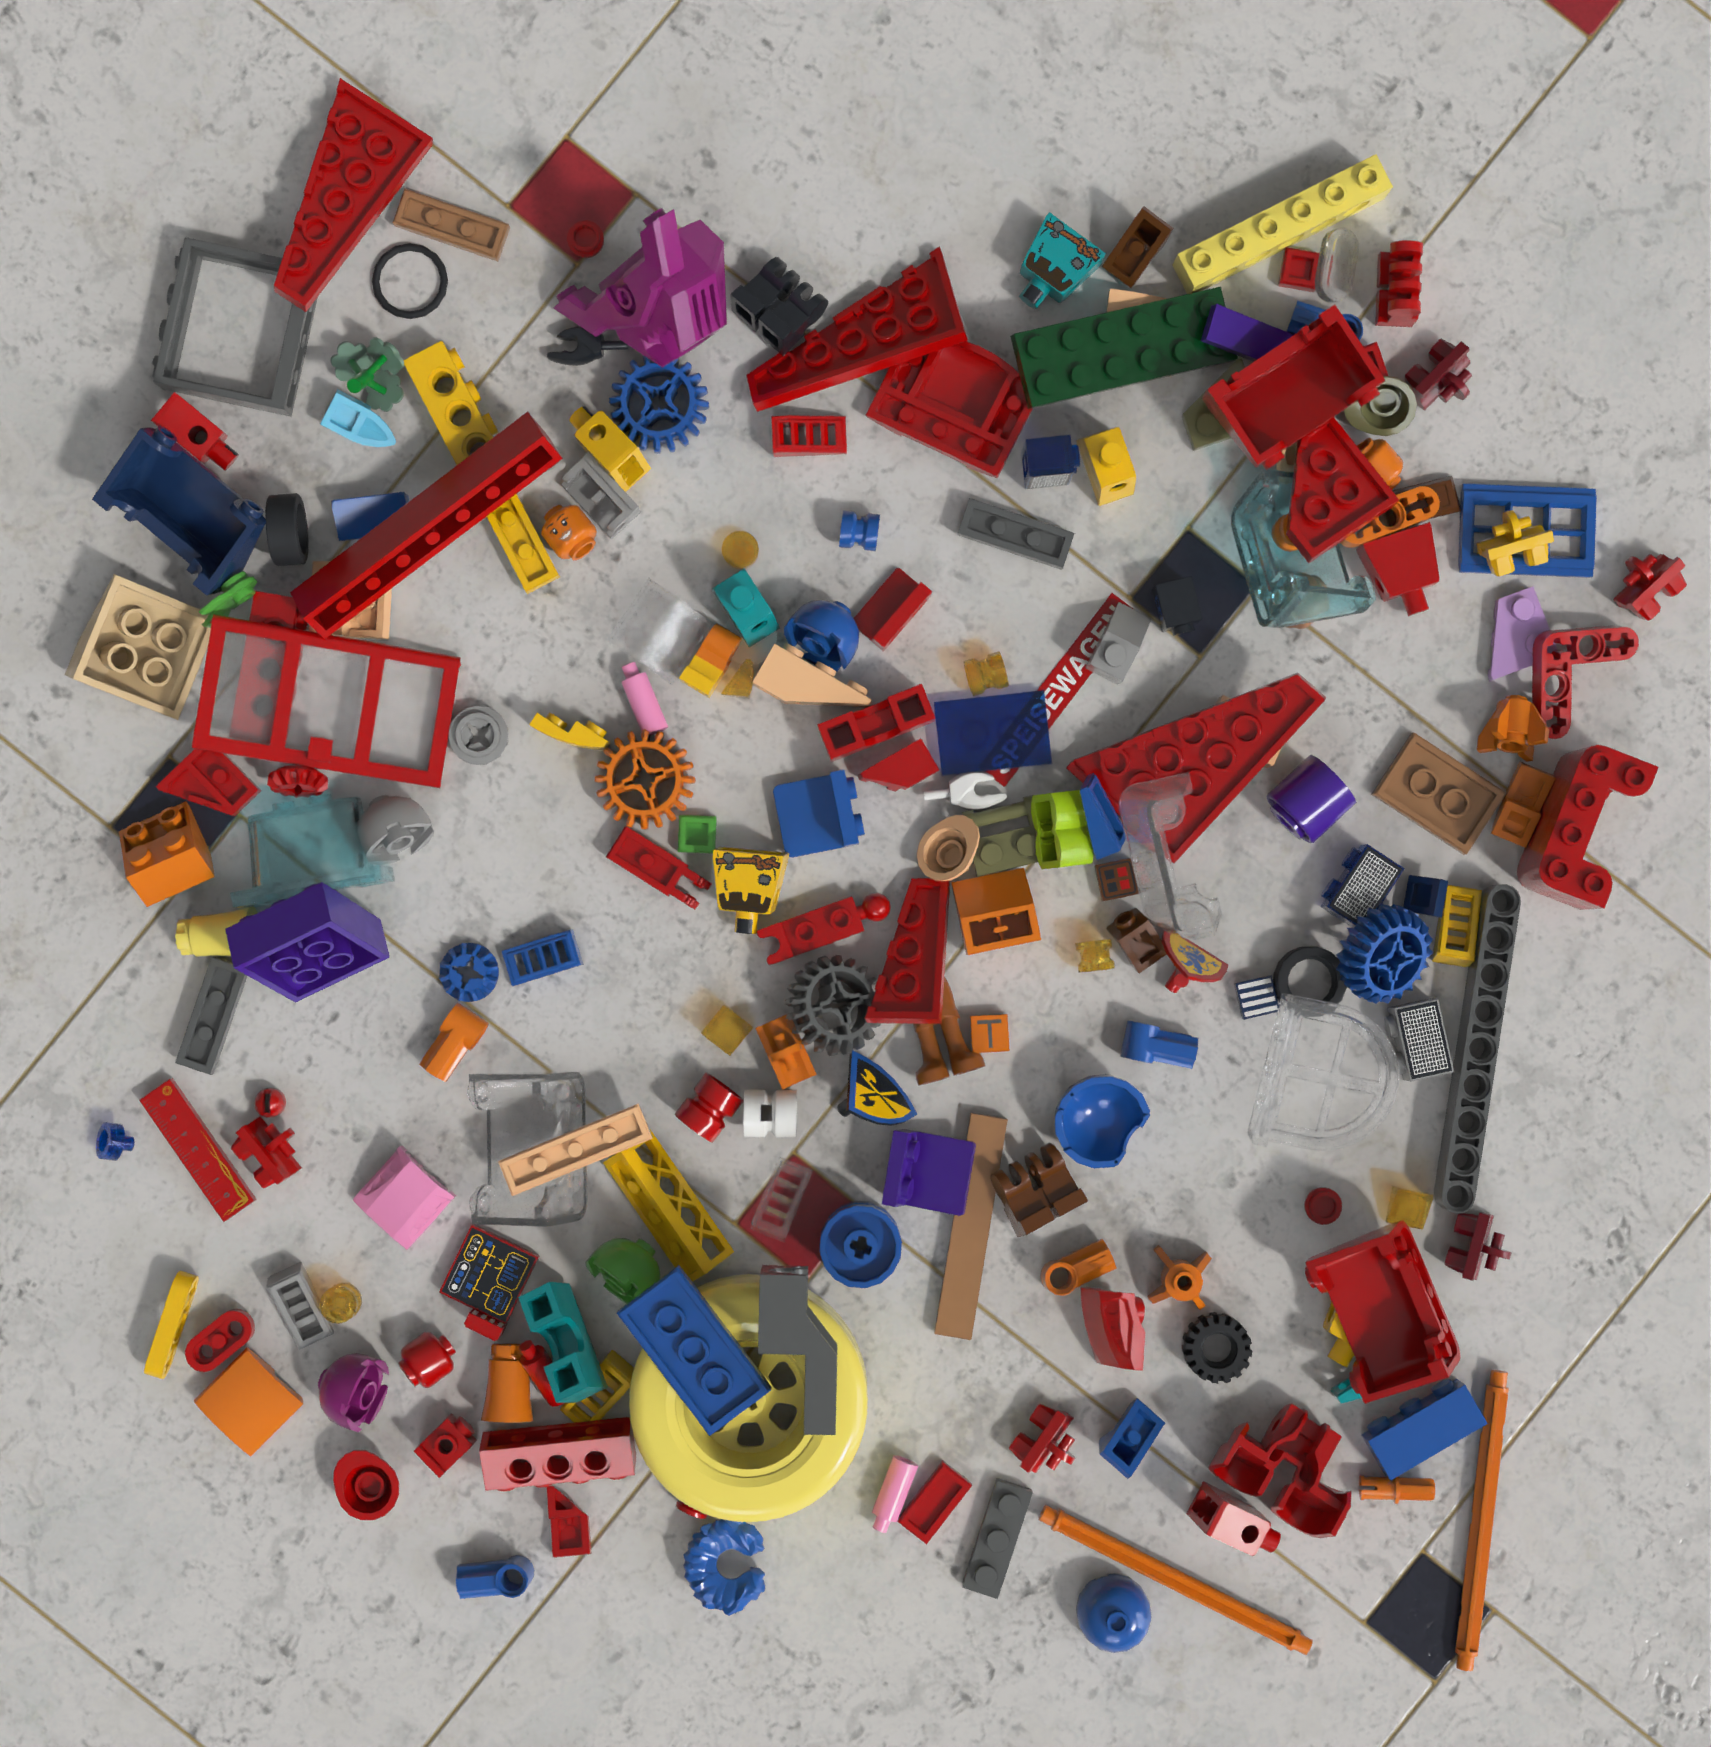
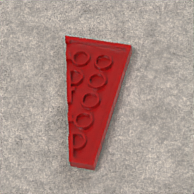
M341 78L336 89L337 94L333 106L330 108L324 135L322 141L319 142L303 192L304 197L300 210L297 211L294 220L292 235L289 244L286 245L274 283L275 293L305 312L308 311L433 146V138Z
M940 246L930 252V259L918 267L909 266L901 272L902 277L889 286L877 287L832 317L834 322L820 332L814 329L805 335L806 341L790 352L788 351L784 356L778 353L748 373L746 377L756 411L759 412L967 341V335Z

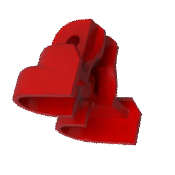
M1292 1403L1287 1404L1277 1413L1261 1442L1247 1433L1250 1429L1248 1422L1237 1426L1233 1430L1228 1442L1223 1443L1219 1447L1208 1467L1209 1470L1217 1478L1234 1489L1250 1496L1259 1497L1263 1495L1271 1481L1274 1469L1283 1459L1295 1466L1296 1470L1291 1484H1287L1281 1489L1271 1507L1272 1512L1291 1527L1311 1537H1335L1351 1508V1491L1336 1490L1320 1482V1479L1342 1436L1330 1429V1425L1326 1423L1319 1426L1307 1418V1410L1304 1408L1300 1409Z

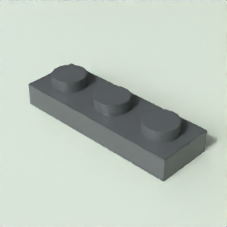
M969 498L957 535L1062 570L1075 533Z
M211 957L175 1062L176 1064L209 1075L214 1074L247 979V975L234 969L233 963Z
M996 1478L962 1581V1588L998 1599L1033 1494L1032 1489Z

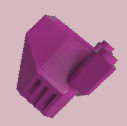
M660 208L643 220L646 228L640 232L642 247L598 284L601 291L599 295L586 286L577 290L576 286L572 285L556 296L559 303L553 308L595 337L608 330H616L621 341L663 368L692 351L726 326L727 313L724 242L702 220H697L678 229L675 210L673 209L665 213L663 208Z

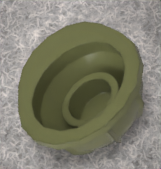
M1383 376L1386 381L1377 388L1380 392L1379 396L1362 407L1356 402L1345 409L1344 413L1348 422L1358 430L1373 435L1390 436L1400 433L1410 425L1416 414L1417 401L1414 391L1406 382L1397 377Z

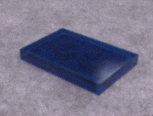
M1044 690L933 703L941 777L968 772H988L1052 765Z

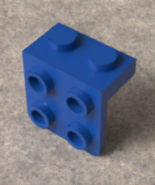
M845 770L830 772V775L780 784L774 788L773 795L784 850L789 853V857L794 858L859 845L858 836L865 835L861 813L853 814L851 800L857 799L854 777L846 778Z

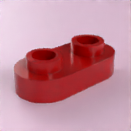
M241 1309L229 1310L193 1337L185 1349L186 1361L190 1367L199 1372L211 1371L250 1341L255 1331V1324L251 1315ZM232 1321H237L241 1324L242 1331L240 1334H236L231 1330ZM203 1345H209L212 1348V1357L203 1355Z

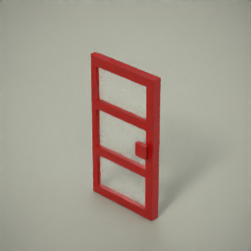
M213 614V618L210 620L211 630L192 748L440 788L461 657L330 635L324 639L320 634L313 631Z

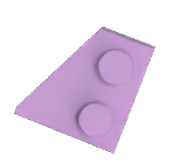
M1533 586L1495 601V628L1491 638V647L1493 648L1491 668L1488 669L1489 681L1532 666L1534 641L1539 634L1550 630ZM1555 643L1547 646V653L1557 650Z

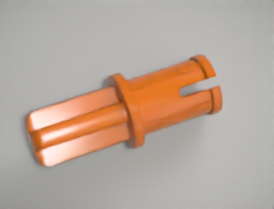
M1359 1476V1486L1375 1487L1374 1490H1359L1360 1500H1393L1394 1504H1398L1399 1500L1432 1501L1435 1498V1483L1431 1478L1398 1476L1390 1480L1388 1477Z

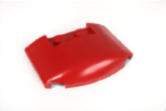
M964 341L891 366L866 413V417L899 436L903 435L965 464L969 469L998 478L1033 408L1028 409L1020 375L1011 365L994 353Z

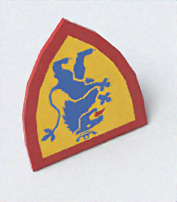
M1165 926L1162 933V944L1166 954L1176 967L1165 983V987L1169 991L1177 993L1180 988L1188 985L1189 980L1216 982L1223 978L1228 969L1227 963L1168 926Z

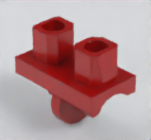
M1649 554L1642 561L1637 557L1631 556L1625 562L1630 572L1623 578V582L1627 586L1613 600L1618 607L1631 610L1640 619L1652 620L1661 609V606L1654 598L1660 590H1662L1665 596L1673 597L1678 595L1687 586L1680 572L1686 565L1680 558L1671 559L1664 554H1660L1656 558Z
M259 1116L235 1132L238 1138L232 1144L231 1150L243 1161L254 1155L262 1165L253 1172L255 1180L262 1188H266L274 1183L278 1185L302 1168L292 1156L296 1151L288 1142L295 1135L291 1128L281 1133L273 1123L268 1126L263 1118Z
M1039 1404L1029 1419L1043 1430L1037 1441L1035 1442L1025 1433L1020 1432L1009 1446L1014 1455L1022 1461L1020 1467L1028 1473L1031 1471L1037 1473L1051 1452L1052 1455L1046 1462L1050 1469L1055 1470L1061 1460L1072 1465L1076 1458L1068 1450L1075 1439L1066 1433L1059 1444L1057 1442L1074 1417L1066 1411H1056L1044 1404Z

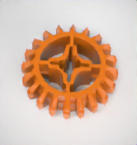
M643 729L641 733L642 741H637L634 732L630 731L627 733L630 744L625 746L623 741L617 737L614 739V743L620 750L616 754L609 748H605L603 751L606 756L611 758L609 764L598 761L597 767L607 770L606 776H595V782L606 783L607 788L600 789L596 793L598 797L610 796L611 799L603 805L606 811L611 810L615 806L618 807L613 816L616 821L621 820L626 813L629 815L626 826L633 828L637 818H641L640 825L643 830H648L649 818H653L656 827L661 828L663 827L661 815L666 814L667 818L673 822L676 820L675 814L671 811L674 806L681 811L687 809V806L680 802L679 798L681 795L687 798L693 797V792L683 788L684 784H694L696 782L695 777L684 776V771L691 770L694 766L692 762L680 763L679 760L687 755V751L684 748L676 753L672 752L677 744L674 738H671L664 746L662 745L664 739L663 732L658 731L654 741H650L649 732ZM642 750L658 751L668 757L672 765L665 768H651L648 766ZM631 754L633 758V772L629 777L615 783L619 765ZM639 762H641L642 768L649 775H656L655 781L651 782L653 785L649 788L651 798L644 786L632 784L636 782V777L641 778L638 775L641 772ZM675 776V786L672 794L667 801L659 806L657 797L658 786L660 783ZM631 791L641 792L649 810H637L629 807L618 794Z

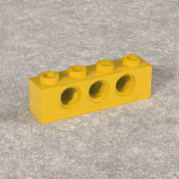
M440 341L403 360L456 465L470 456L471 448L475 444L480 442L487 443L493 438V435L499 433L490 414L486 413L482 416L476 404L482 399L472 380L465 383L459 370L465 368L455 347L448 350L443 341ZM441 379H454V386L451 391L443 394L437 392L436 387ZM461 410L470 411L471 419L466 425H454L453 419L457 412Z

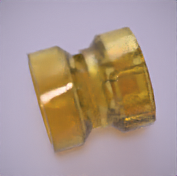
M1000 651L988 654L987 658L983 660L972 658L963 661L972 696L984 694L986 689L992 687L997 690L1009 687Z

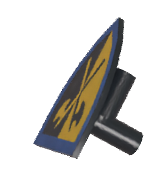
M852 1050V1053L849 1055L847 1099L838 1104V1112L844 1117L853 1114L871 1123L888 1126L905 1123L916 1116L915 1108L895 1079L881 1066Z

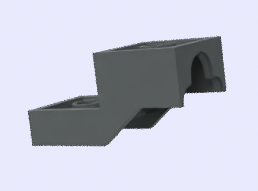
M762 1265L759 1284L758 1354L805 1355L804 1435H836L837 1343L808 1306V1266Z

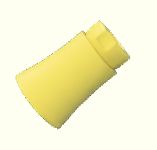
M254 906L231 912L193 916L191 919L178 920L175 934L177 949L180 950L181 955L194 954L196 957L213 955L231 956L225 929L238 923L243 917L255 915L258 912Z

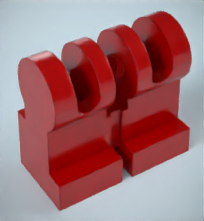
M1411 240L1395 241L1390 243V252H1380L1378 254L1377 288H1389V290H1378L1376 293L1375 326L1413 327L1417 322L1418 316L1421 313L1419 295L1422 291V283L1420 282V274H1422V264L1420 261L1423 255L1422 242Z

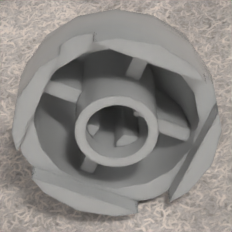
M381 795L373 799L369 803V807L361 815L357 827V839L360 849L368 862L375 865L399 861L400 859L397 854L409 847L411 848V855L416 853L434 835L431 820L424 809L411 798L401 796L389 797L388 795Z

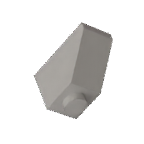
M1118 602L1085 668L1117 685L1124 680L1141 647L1151 618Z

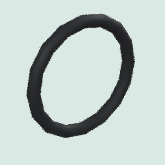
M411 243L394 246L384 253L374 267L372 278L374 295L383 309L396 317L407 319L426 316L438 308L446 295L448 284L445 265L438 255L423 245ZM407 251L419 252L429 257L438 268L441 280L439 292L434 300L423 309L415 311L399 310L389 304L381 292L379 282L381 270L387 261L396 254Z

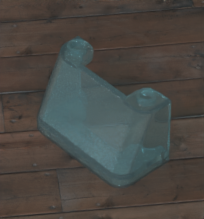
M1262 469L1237 501L1231 514L1232 532L1259 624L1262 627L1283 628L1365 612L1376 600L1374 587L1366 576L1356 575L1349 579L1339 544L1308 563L1299 550L1284 551L1273 541L1272 526L1277 519L1289 513L1294 473L1271 469Z

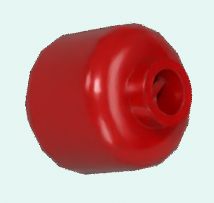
M424 1332L401 1349L402 1360L398 1362V1365L414 1387L420 1384L424 1388H430L453 1371L454 1363L451 1356L456 1351L444 1335L437 1338L431 1332Z

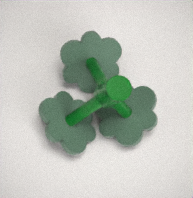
M373 337L370 340V345L367 348L362 343L354 346L349 341H344L338 345V354L333 355L330 361L333 367H335L336 377L340 381H348L347 388L351 393H358L366 387V392L369 393L366 399L367 405L371 406L373 410L380 408L384 412L390 411L393 404H397L403 399L404 391L399 387L401 379L396 374L404 367V361L394 345L389 342H383L377 337Z

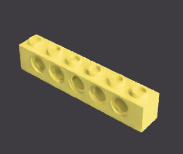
M1377 154L1178 253L1172 266L1187 294L1203 291L1281 252L1286 247H1290L1384 200L1393 188V185Z

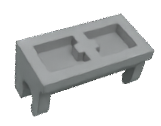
M589 452L562 477L564 481L561 485L611 539L641 513L639 506Z

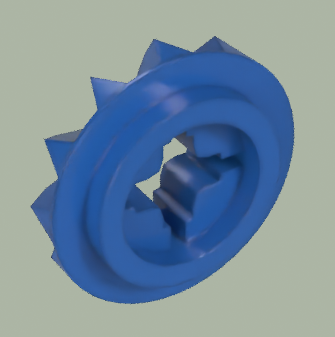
M476 943L459 944L448 950L440 962L439 979L446 993L458 1001L474 1002L488 996L497 984L499 977L498 963L494 955L482 945ZM472 957H474L473 970L484 977L483 979L479 977L477 979L470 978L463 988V975L458 973V970H455L454 967H466L471 962Z

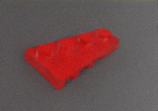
M911 878L897 920L898 926L893 941H890L886 953L887 959L882 974H879L872 1004L868 1007L865 1016L867 1023L941 1024L950 895L949 881H935L931 878Z

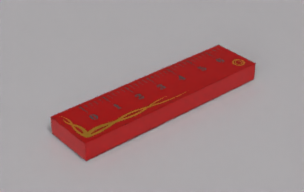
M173 1078L167 1080L139 1100L223 1222L229 1220L257 1200Z

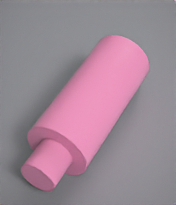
M635 662L621 667L626 677V680L621 683L641 732L643 729H646L651 736L658 731L661 732L667 729V722L646 672L639 673Z
M893 1456L872 1513L876 1515L873 1524L874 1529L886 1533L890 1522H897L919 1465L901 1456Z

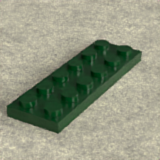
M1221 287L1011 335L1010 338L1028 409L1237 360V355L1201 341L1211 306L1218 304L1226 307Z

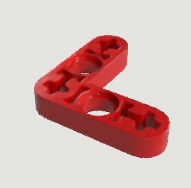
M1612 625L1548 630L1536 637L1533 644L1532 704L1535 705L1545 724L1553 716L1557 717V723L1548 727V738H1562L1568 733L1571 726L1572 665L1630 659L1635 655L1639 646L1638 635L1634 630L1628 627ZM1589 635L1593 640V647L1590 653L1583 656L1579 651V643L1583 637ZM1620 638H1624V645H1620L1618 648L1606 646L1605 640L1618 641ZM1553 643L1566 645L1567 651L1554 650L1552 653H1547V646H1551ZM1556 675L1559 679V688L1554 694L1548 695L1545 691V682L1550 676ZM1546 701L1555 703L1558 702V705H1551V707L1546 706Z

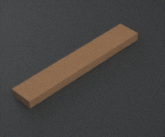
M970 1113L966 1140L975 1142L976 1148L965 1214L961 1216L953 1215L934 1334L966 1340L972 1339L996 1194L991 1181V1174L1000 1169L1008 1121L1006 1118Z

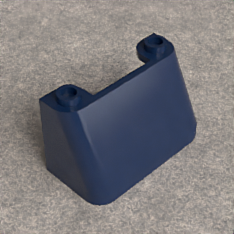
M158 426L156 429L151 427L140 428L92 500L105 511H110L112 506L118 507L123 512H126L124 518L129 522L138 520L190 564L186 569L189 573H198V577L193 582V585L206 596L222 592L221 586L227 580L244 570L266 524V520L262 515L264 511L252 500L243 499L176 443L177 437L171 431L161 426Z

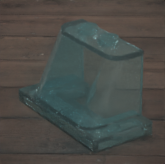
M331 794L310 797V804L295 807L294 801L273 804V811L248 816L252 889L231 892L233 908L271 905L278 900L288 899L302 892L309 885L320 882L325 883L334 890L351 887L362 888L394 882L392 867L384 865L373 866V864L368 862L363 852L357 832L358 821L363 814L361 798L347 797L332 800Z

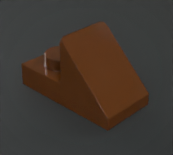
M1143 206L1102 267L1132 288L1155 255L1164 247L1174 228Z

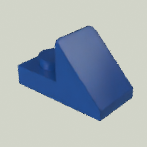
M1137 1398L1129 1404L1114 1429L1100 1438L1099 1454L1128 1479L1137 1469L1165 1425V1422Z

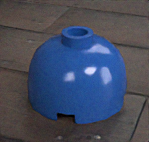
M810 601L802 605L784 626V636L788 643L794 647L798 644L808 652L804 653V659L814 665L819 661L838 672L841 666L843 670L848 666L858 649V626L851 616L850 609L838 601Z
M1114 1573L1107 1574V1576L1097 1580L1095 1578L1088 1582L1079 1594L1076 1606L1078 1625L1085 1638L1100 1650L1111 1653L1128 1651L1139 1645L1148 1633L1152 1617L1150 1602L1142 1587L1130 1577Z

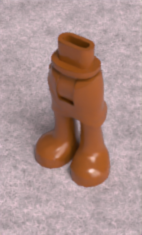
M944 976L942 1022L940 1025L946 1042L953 1076H957L985 1067V1062L981 1054L970 1051L964 1042L957 1021L960 1015L955 1006L949 983ZM913 1024L914 1031L919 1038L923 1064L916 1072L918 1086L950 1077L933 1027L936 1024Z

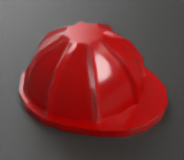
M353 1450L346 1453L337 1462L333 1472L335 1492L340 1506L350 1516L359 1520H376L385 1516L395 1506L399 1497V1480L395 1470L386 1461L367 1450Z

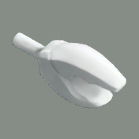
M968 771L956 775L948 781L947 789L923 791L924 800L950 797L951 804L966 809H984L1004 801L1007 795L1006 793L977 795L974 791L976 783L995 779L993 775L981 771Z

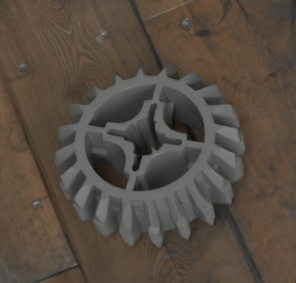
M835 955L831 960L827 956L819 957L817 963L813 961L806 963L804 966L805 971L800 970L796 972L794 977L797 983L789 984L787 988L795 996L786 999L784 1004L794 1009V1012L787 1014L786 1019H796L798 1024L792 1029V1033L798 1034L803 1032L805 1035L802 1038L801 1044L805 1046L814 1041V1052L816 1053L823 1052L826 1049L829 1056H835L839 1051L843 1055L850 1054L853 1048L858 1050L865 1046L864 1039H873L875 1033L872 1028L881 1025V1023H867L865 1020L868 1007L871 1006L875 995L872 985L877 982V978H865L868 967L861 966L855 970V959L850 958L843 962L842 955ZM819 981L821 985L818 988L819 998L815 1005H811L812 992ZM841 981L846 983L854 994L845 991ZM831 1002H837V1004L842 1002L847 1003L846 1005L838 1007L839 1009H832V1007L827 1009L822 1008L823 1006L831 1004ZM855 1006H858L856 1021L850 1029L849 1024L852 1023L851 1011ZM815 1017L822 1018L826 1022L828 1029L832 1030L833 1033L824 1029Z

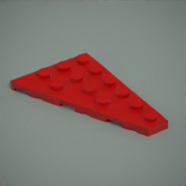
M1295 673L1076 758L1067 765L1066 769L1082 783L1087 775L1094 773L1116 813L1171 862L1175 863L1326 700V697L1303 676Z

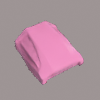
M401 1145L359 1191L353 1201L387 1234L408 1250L456 1195L452 1191L448 1192V1189L443 1184L435 1180L436 1177L428 1174L423 1169L424 1166L419 1165L411 1157V1154H406L407 1150Z

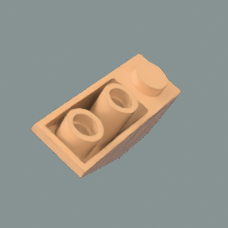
M785 643L783 648L776 644L773 645L752 682L753 686L785 704L869 707L872 700L866 696L869 690L852 680H849L847 685L834 678L835 670L819 661L813 666L802 660L804 653L788 643Z

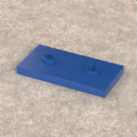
M680 1265L617 1311V1315L709 1436L771 1391V1385Z

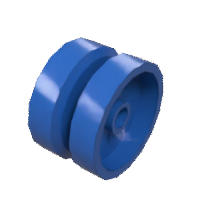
M853 1201L841 1205L828 1216L821 1230L820 1255L824 1267L835 1280L848 1287L868 1288L881 1284L894 1272L901 1259L902 1240L897 1223L886 1209L873 1202ZM858 1236H863L866 1238L867 1246L864 1249H857L853 1241H858Z

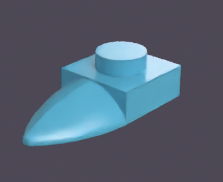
M337 389L320 425L364 446L387 447L396 443V439L389 426L379 415L370 410L371 406Z

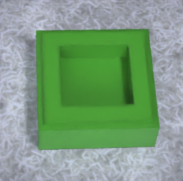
M679 815L678 852L713 854V850L716 849L717 817Z

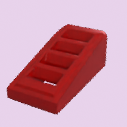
M771 416L774 457L847 454L846 416ZM820 426L821 445H814L813 427ZM828 426H835L836 445H828ZM798 427H806V445H799ZM783 428H791V445H784Z

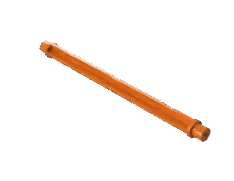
M1491 1370L1490 1382L1486 1384L1483 1416L1488 1424L1483 1426L1480 1434L1471 1511L1472 1522L1469 1528L1461 1597L1462 1608L1461 1615L1459 1616L1455 1652L1458 1654L1456 1668L1464 1671H1473L1474 1659L1478 1656L1503 1444L1502 1433L1509 1388L1506 1387L1508 1372Z
M1047 1505L1043 1507L1038 1520L1051 1526V1530L1058 1531L1285 1646L1290 1651L1294 1649L1304 1655H1307L1310 1651L1313 1640L1302 1635L1300 1630L1293 1629L1066 1514L1061 1509L1057 1511Z

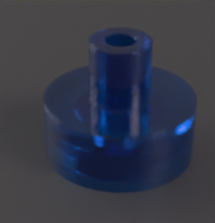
M104 1122L97 1134V1157L103 1160H118L122 1151L133 1150L134 1137L125 1136L122 1124Z

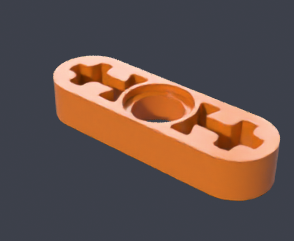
M1419 486L1396 495L1399 501L1391 508L1396 514L1394 526H1384L1377 517L1369 523L1370 527L1360 531L1357 537L1355 534H1352L1340 543L1345 547L1355 548L1364 543L1425 522L1438 512L1440 506L1439 497L1433 489L1426 486ZM1418 499L1420 501H1427L1428 506L1423 510L1416 509L1406 514L1404 507L1410 506Z

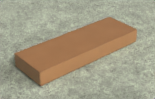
M405 188L393 220L395 227L499 262L510 230V226L507 223Z

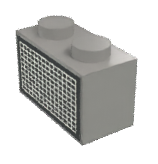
M1429 998L1387 1007L1389 1016L1384 1017V1023L1388 1037L1394 1038L1397 1052L1392 1054V1059L1397 1075L1402 1074L1403 1080L1411 1082L1454 1072L1438 999Z

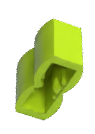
M1080 790L1033 795L1031 815L1037 831L1036 855L1041 869L1091 864L1094 852Z

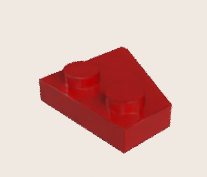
M194 749L156 786L159 791L178 796L231 816H236L262 791L227 754Z

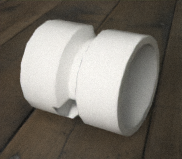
M745 1089L744 1138H765L768 1132H772L776 1138H796L797 1090L776 1089L773 1095H769L765 1089ZM762 1106H772V1121H762Z

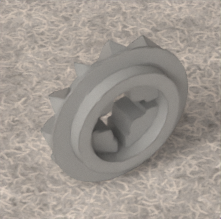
M471 706L462 710L453 719L449 729V742L454 753L463 761L474 765H487L499 758L508 745V727L502 716L495 710L485 706ZM468 724L480 730L491 724L488 732L485 734V737L488 739L487 742L490 744L489 747L480 742L467 747L473 738Z

